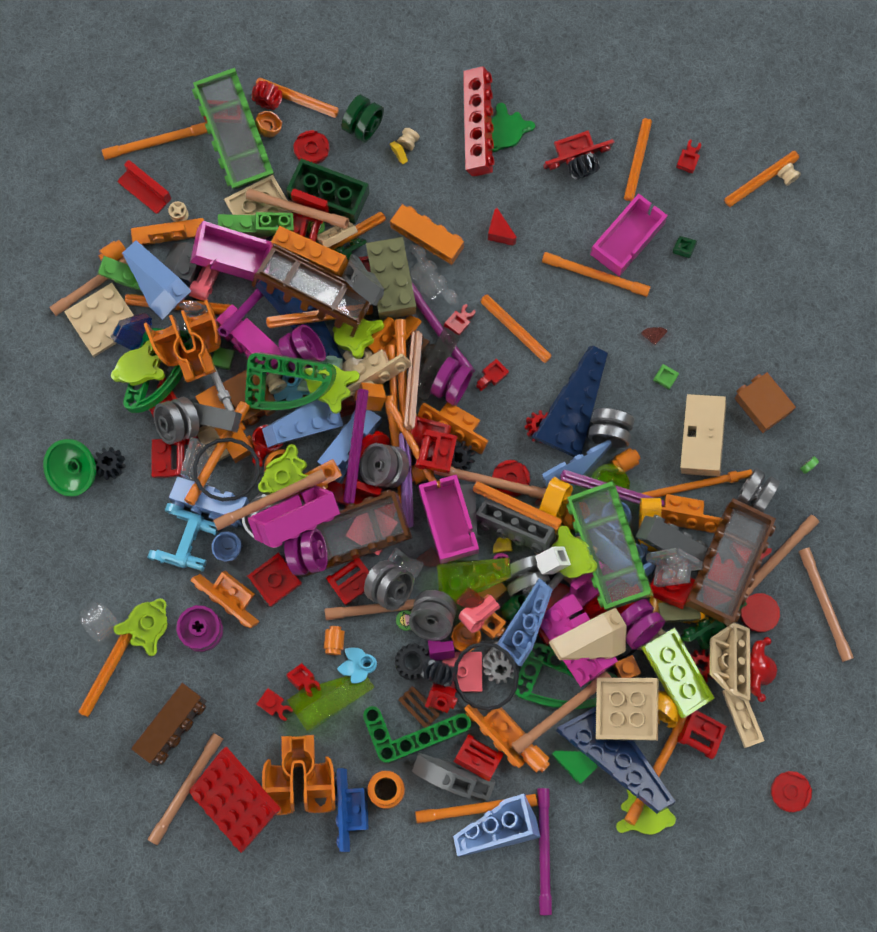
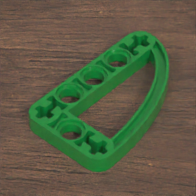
M151 328L154 331L163 330L161 328ZM180 330L186 350L193 349V341L189 331ZM147 332L143 335L140 348L149 340ZM180 364L174 367L166 381L147 398L145 396L150 380L142 383V387L139 390H134V386H131L129 383L123 400L125 408L131 413H140L155 407L163 401L183 376Z
M263 352L252 353L248 357L245 402L251 408L263 410L291 409L312 403L320 399L331 389L336 379V369L332 364ZM255 358H257L260 361H265V363L258 364L257 362H255ZM272 359H276V360H277V362H278V368H277V369H273V368H272V366H271V361H272ZM289 362L295 364L294 372L288 369ZM307 364L313 368L311 375H308L305 371ZM319 370H327V372H329V375L327 376L325 373H319ZM267 372L322 382L318 389L303 398L290 401H265ZM254 375L259 377V385L253 383ZM252 396H255V398H257L258 401L255 402V400L252 399Z
M535 643L532 650L540 647L542 653L547 654V650L551 653L547 657V662L543 661L544 656L539 655L537 658L534 656V652H530L519 673L518 685L522 686L524 682L523 679H520L521 676L528 680H533L532 684L527 682L526 689H528V692L520 694V690L517 688L515 694L529 702L559 709L568 701L547 698L531 693L542 665H545L573 678L574 676L563 660L558 666L551 663V656L556 655L552 648L541 643ZM528 665L534 666L536 669L535 675H526L525 667ZM607 672L611 678H618L615 674ZM597 697L585 700L575 709L595 707Z

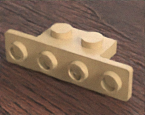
M381 349L351 368L352 371H358L360 379L347 387L351 395L346 400L350 403L355 401V391L359 389L361 382L383 384L411 367V361L403 354L388 361L386 353Z

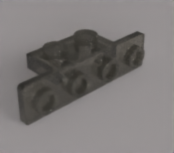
M448 328L443 329L436 343L426 345L421 352L417 396L424 401L431 394L433 382L441 366L451 356L460 339L459 335Z

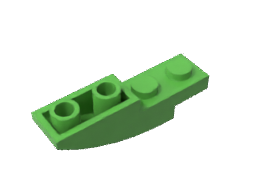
M293 213L218 214L219 226L254 237L274 236L279 226L292 232L294 231Z
M103 256L98 275L114 280L118 284L142 291L127 264Z

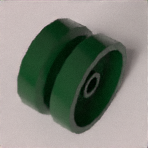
M361 94L356 96L344 114L341 124L342 130L349 134L355 133L356 138L367 142L382 121L384 107L375 102L371 103L370 99Z

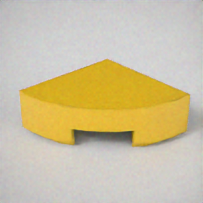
M395 141L390 143L389 145L400 163L408 162L403 147Z
M499 537L495 541L493 554L512 551L510 539Z

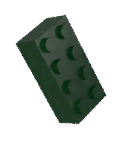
M302 158L286 189L288 199L292 200L291 192L293 189L326 200L330 214L349 218V222L356 224L370 194L368 183Z

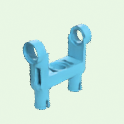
M167 503L165 511L176 515L179 519L188 521L176 555L160 550H150L147 558L153 561L156 559L160 563L165 562L181 568L190 567L203 572L205 569L203 565L206 566L207 560L191 556L190 552L193 547L191 544L196 539L200 530L217 535L218 531L215 523L205 520L202 515L186 511L178 505Z

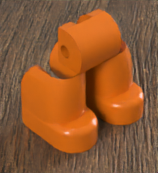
M204 300L208 311L200 316L189 317L184 310L181 311L193 341V349L186 350L180 335L179 326L173 315H169L172 325L163 330L154 331L147 323H144L150 343L159 359L169 367L180 364L187 383L216 372L210 353L220 347L221 336L218 332L219 327L214 311L208 300Z
M314 735L281 736L282 765H271V759H267L262 771V788L281 808L277 815L291 814L295 811L293 790L294 767H303L305 811L309 813L334 811V769L331 759L325 757V763L315 764ZM315 798H326L325 804L320 807L316 803Z

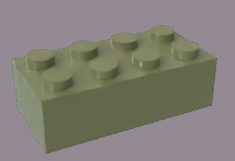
M403 237L366 243L370 271L375 274L384 288V295L377 303L379 320H385L387 317L397 318L416 314L415 297Z

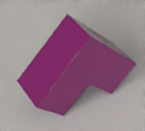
M428 640L430 659L443 660L455 658L453 641L440 642V640Z

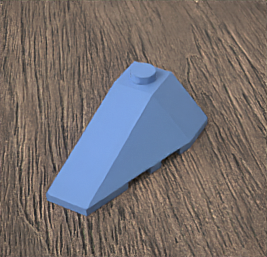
M134 241L122 252L132 274H134L140 290H142L148 306L162 320L191 293V290L178 276L138 241Z
M610 439L589 449L586 452L587 455L579 454L569 464L566 465L565 462L560 463L543 473L542 477L546 487L552 478L557 477L561 479L560 475L563 470L586 476L611 448L612 442Z
M540 578L497 643V645L509 652L519 666L523 665L532 651L553 590Z
M525 794L504 799L499 803L500 805L486 812L479 820L474 823L472 822L455 834L453 838L457 856L460 857L539 838L540 833L536 816Z

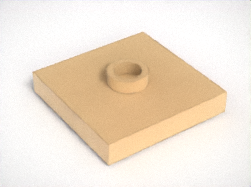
M349 222L346 229L334 226L318 234L316 241L325 247H330L358 231Z

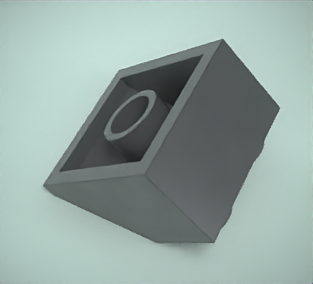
M188 242L173 243L164 265L178 276L187 287H190L192 282L197 280L203 266L190 263L193 244Z

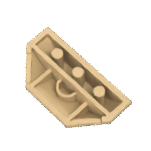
M732 623L710 638V675L731 696L745 701H750V628Z

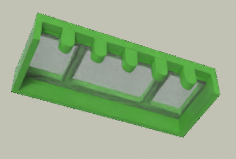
M235 68L193 82L195 88L192 89L195 99L200 100L201 106H198L201 116H206L208 123L205 126L208 134L213 135L214 141L211 142L215 152L219 151L221 156L218 161L221 169L225 168L227 175L224 177L228 187L232 186L234 190L271 175L274 176Z
M611 481L567 497L569 501L566 504L569 514H573L575 519L572 522L575 532L579 533L581 540L589 545L587 547L589 553L597 563V569L593 573L594 577L591 580L594 588L599 590L600 596L597 598L601 608L604 607L605 610L609 611L654 596L616 485Z

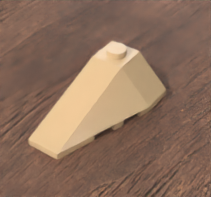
M614 608L549 641V644L559 660H579L580 658L612 659L626 651V624L617 609Z

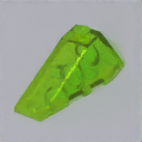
M510 558L437 564L439 591L449 595L455 603L470 598L510 579Z
M345 676L321 683L320 691L316 688H311L312 697L306 694L304 688L287 701L306 731L310 733L375 687L368 677L361 683L352 684L351 676Z

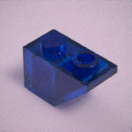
M142 313L119 320L110 337L114 342L130 350H135L142 343V336L146 331L144 323L151 327L152 318L147 313Z

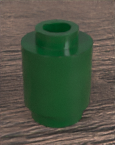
M520 594L509 599L501 606L502 616L508 621H512L526 597Z

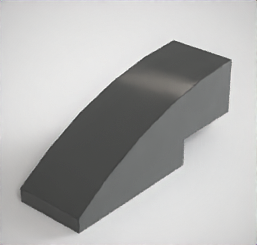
M193 403L198 414L199 424L238 432L241 413Z

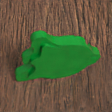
M498 103L496 106V116L491 119L494 127L492 132L494 148L492 152L516 146L524 134L535 129V123L523 120L519 112L509 115L506 105Z

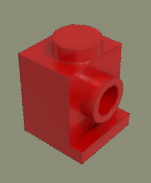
M433 682L425 707L428 708L430 706L448 713L449 709H454L458 699L454 697L456 689Z

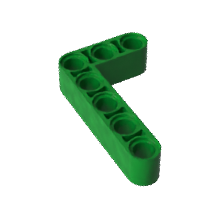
M370 706L365 709L363 714L378 757L383 763L387 764L464 734L471 726V720L466 714H458L392 741L383 716L377 707ZM376 711L378 713L377 720L369 721L367 719L368 713ZM465 719L468 723L467 727L459 729L456 725L457 720ZM446 726L449 729L448 735L440 736L437 732L438 728ZM377 730L385 731L386 735L383 740L375 739L374 735ZM425 733L430 736L429 743H420L419 737L421 734ZM404 741H409L412 744L408 752L400 749V745ZM388 748L393 751V756L390 759L382 758L381 754L384 749Z

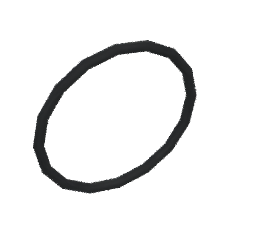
M234 438L216 439L206 444L197 454L193 465V476L199 490L209 498L222 502L237 500L247 495L256 485L260 474L259 459L253 448L244 441ZM220 442L241 444L251 452L255 459L256 474L253 483L246 491L234 497L222 498L210 494L202 487L197 476V465L200 456L209 447Z
M488 642L471 644L460 653L454 664V668L457 670L454 679L456 691L463 701L473 708L485 711L499 709L511 701L517 690L519 674L516 662L507 650L497 644ZM481 646L493 647L504 653L512 663L515 674L514 687L508 698L498 705L489 707L476 705L467 699L459 688L457 679L458 664L463 656L471 649Z

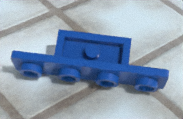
M337 768L334 778L338 792L335 796V802L338 806L336 825L339 827L337 846L340 852H350L349 831L369 830L367 788L348 789L347 769Z

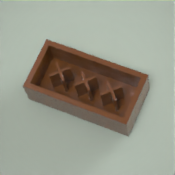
M181 683L131 749L148 763L158 766L159 763L162 765L169 757L168 751L180 743L182 739L180 738L181 734L184 731L188 732L193 726L194 722L192 720L197 714L200 716L207 707L205 705L207 701L184 683Z

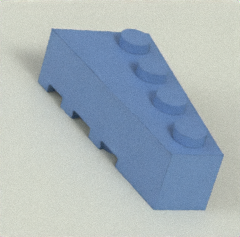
M316 400L291 411L262 428L267 447L334 430L342 427L343 422L340 412L334 414L325 402Z
M366 410L363 438L368 434L373 435L382 422L381 417L371 410ZM355 411L351 416V420L343 426L339 435L317 461L318 466L334 459L342 474L341 477L335 480L338 483L342 480L348 469Z
M177 477L169 496L173 504L182 508L184 506L188 507L195 514L201 515L205 513L212 520L250 503L248 498L244 496L237 500L222 502L209 498L202 492L195 505H190L184 499L195 482L181 477ZM206 486L205 488L210 494L222 498L235 496L228 491L221 494L219 490L211 486ZM242 519L229 526L237 528L239 525L243 527Z

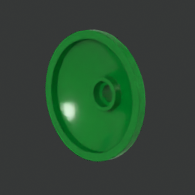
M74 439L59 440L53 443L45 454L43 461L44 474L48 483L55 491L65 496H77L83 494L92 486L96 475V465L93 455L84 444Z

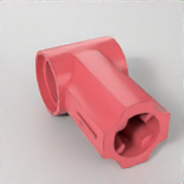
M210 265L202 267L197 280H194L190 285L191 293L189 296L203 302L208 300L207 298L209 294H212V286L220 271L210 269Z
M487 594L473 607L468 606L460 612L458 619L470 632L474 633L484 625V620L498 610L500 606L491 595Z

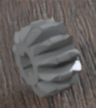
M493 650V657L487 655V662H483V667L486 668L484 674L489 675V681L495 679L496 684H499L502 679L504 683H507V677L512 679L514 677L512 663L504 653L500 651L497 654ZM501 664L503 668L498 669L497 666Z

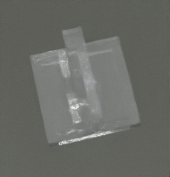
M190 437L180 473L182 478L194 482L193 465L197 454L206 445L200 443L197 438ZM215 446L209 447L200 456L197 465V476L201 473ZM213 471L205 485H210Z
M679 548L650 552L646 555V561L656 566L653 585L657 587L690 583L691 571L700 570L703 565L701 560Z

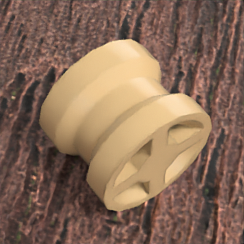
M404 128L402 131L403 135L398 138L397 142L403 148L412 151L415 147L414 143L419 140L420 136L416 131Z
M792 163L785 165L777 174L779 178H783L786 186L797 180L801 175L799 171L794 169Z
M177 201L169 206L168 211L173 222L188 219L189 214L184 203Z
M270 373L266 377V385L269 387L270 394L279 393L287 386V383L281 379L280 374Z

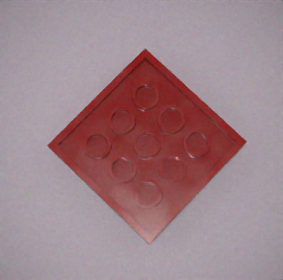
M228 747L219 752L189 792L240 853L249 847L281 810Z

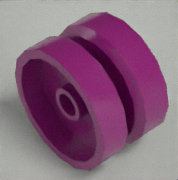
M302 324L295 328L292 333H288L279 339L278 345L282 356L322 362L326 358V352L320 338L307 325ZM289 362L288 366L295 371V364ZM307 364L305 369L312 368V366Z
M448 357L437 373L431 388V394L438 398H442L446 394V402L456 406L471 381L474 369L467 365L459 368V362Z
M317 528L309 531L306 530L300 533L299 537L285 541V557L292 574L298 576L307 574L309 571L314 573L326 569L328 561L327 547L320 530Z
M647 599L637 601L621 614L626 624V643L632 649H637L649 642L665 624V619L658 612H653L654 608Z
M195 605L187 608L180 615L176 631L179 639L189 649L196 652H206L212 650L220 643L224 627L221 619L212 609L206 606ZM199 627H204L201 629V632H198Z

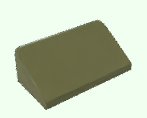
M658 603V612L665 619V623L699 621L701 619L700 612L691 607L684 606L683 609H680L668 603Z

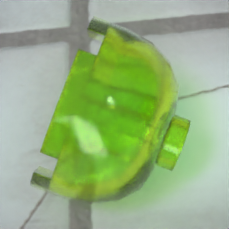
M603 464L597 467L591 476L593 479L606 483L612 481L616 486L625 489L630 487V480L626 472L615 464ZM606 494L596 497L604 503L611 501L609 495Z

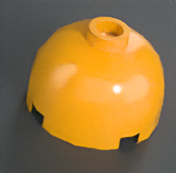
M658 690V724H660L659 720L668 723L667 727L674 728L680 719L677 707L666 690Z

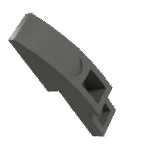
M351 254L342 277L360 296L372 305L377 306L378 301L384 295V288L375 274L366 270L359 257Z
M418 753L412 768V772L422 779L469 799L472 795L489 801L495 785V779L491 778L488 782L472 772L457 768L455 763Z

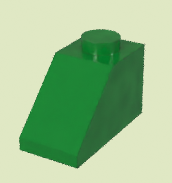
M555 751L551 754L579 785L598 767L582 752Z

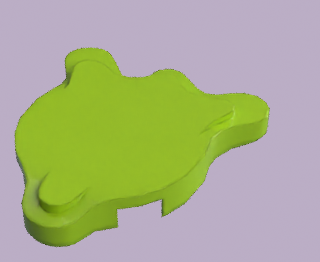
M363 319L354 337L350 336L353 327L346 323H343L341 328L334 326L332 331L338 346L343 350L351 351L354 358L360 359L364 355V349L374 342L371 335L381 331L384 328V323L382 320L367 321Z
M150 340L141 348L131 350L121 356L115 369L111 372V378L115 382L130 383L131 386L148 380L164 379L165 373L159 368L161 360L157 355L152 356L154 350Z
M333 365L337 373L335 382L331 389L318 400L325 402L330 407L331 412L337 414L341 411V401L351 395L350 390L346 386L357 382L360 379L358 371H343ZM313 368L305 369L306 373L311 375ZM319 370V373H325L327 376L329 375V372H327V370ZM304 379L307 382L310 394L322 384L321 381Z
M288 445L281 457L272 460L266 466L264 476L258 484L260 492L272 494L308 476L302 473L307 467V463L298 458V449L295 445Z
M567 526L559 527V540L552 547H565L571 563L570 566L559 572L569 578H578L583 574L594 573L597 569V563L589 553L587 548L589 545L585 541L574 537Z
M158 598L153 602L138 604L132 609L124 622L113 627L114 633L117 635L130 633L132 635L130 640L132 646H143L148 656H154L157 653V642L164 634L168 625L166 616L167 604L165 600Z
M627 790V800L621 804V809L627 813L637 798L629 790ZM645 804L635 826L623 819L616 824V829L619 833L636 830L643 834H656L666 827L673 826L676 818L669 808L656 814Z

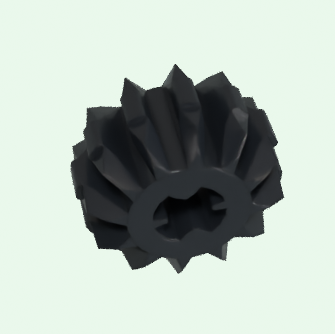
M593 153L574 158L568 164V170L573 179L588 177L600 169L598 158Z
M456 441L451 466L453 465L456 469L459 467L460 470H464L465 466L466 469L470 470L471 466L469 463H475V460L470 457L476 455V453H469V450L472 448L471 445L464 448L466 441H463L461 446ZM456 452L463 454L462 462L455 459L457 457Z
M110 447L108 451L102 448L103 453L96 452L98 458L94 459L96 471H98L97 475L99 477L104 475L106 480L109 479L110 475L113 479H116L115 473L118 472L121 475L123 472L120 468L126 467L123 463L125 457L120 456V450L114 451L113 447ZM108 460L112 461L110 466L106 465Z
M431 658L427 659L423 665L421 675L423 678L434 683L451 686L457 670L453 666Z

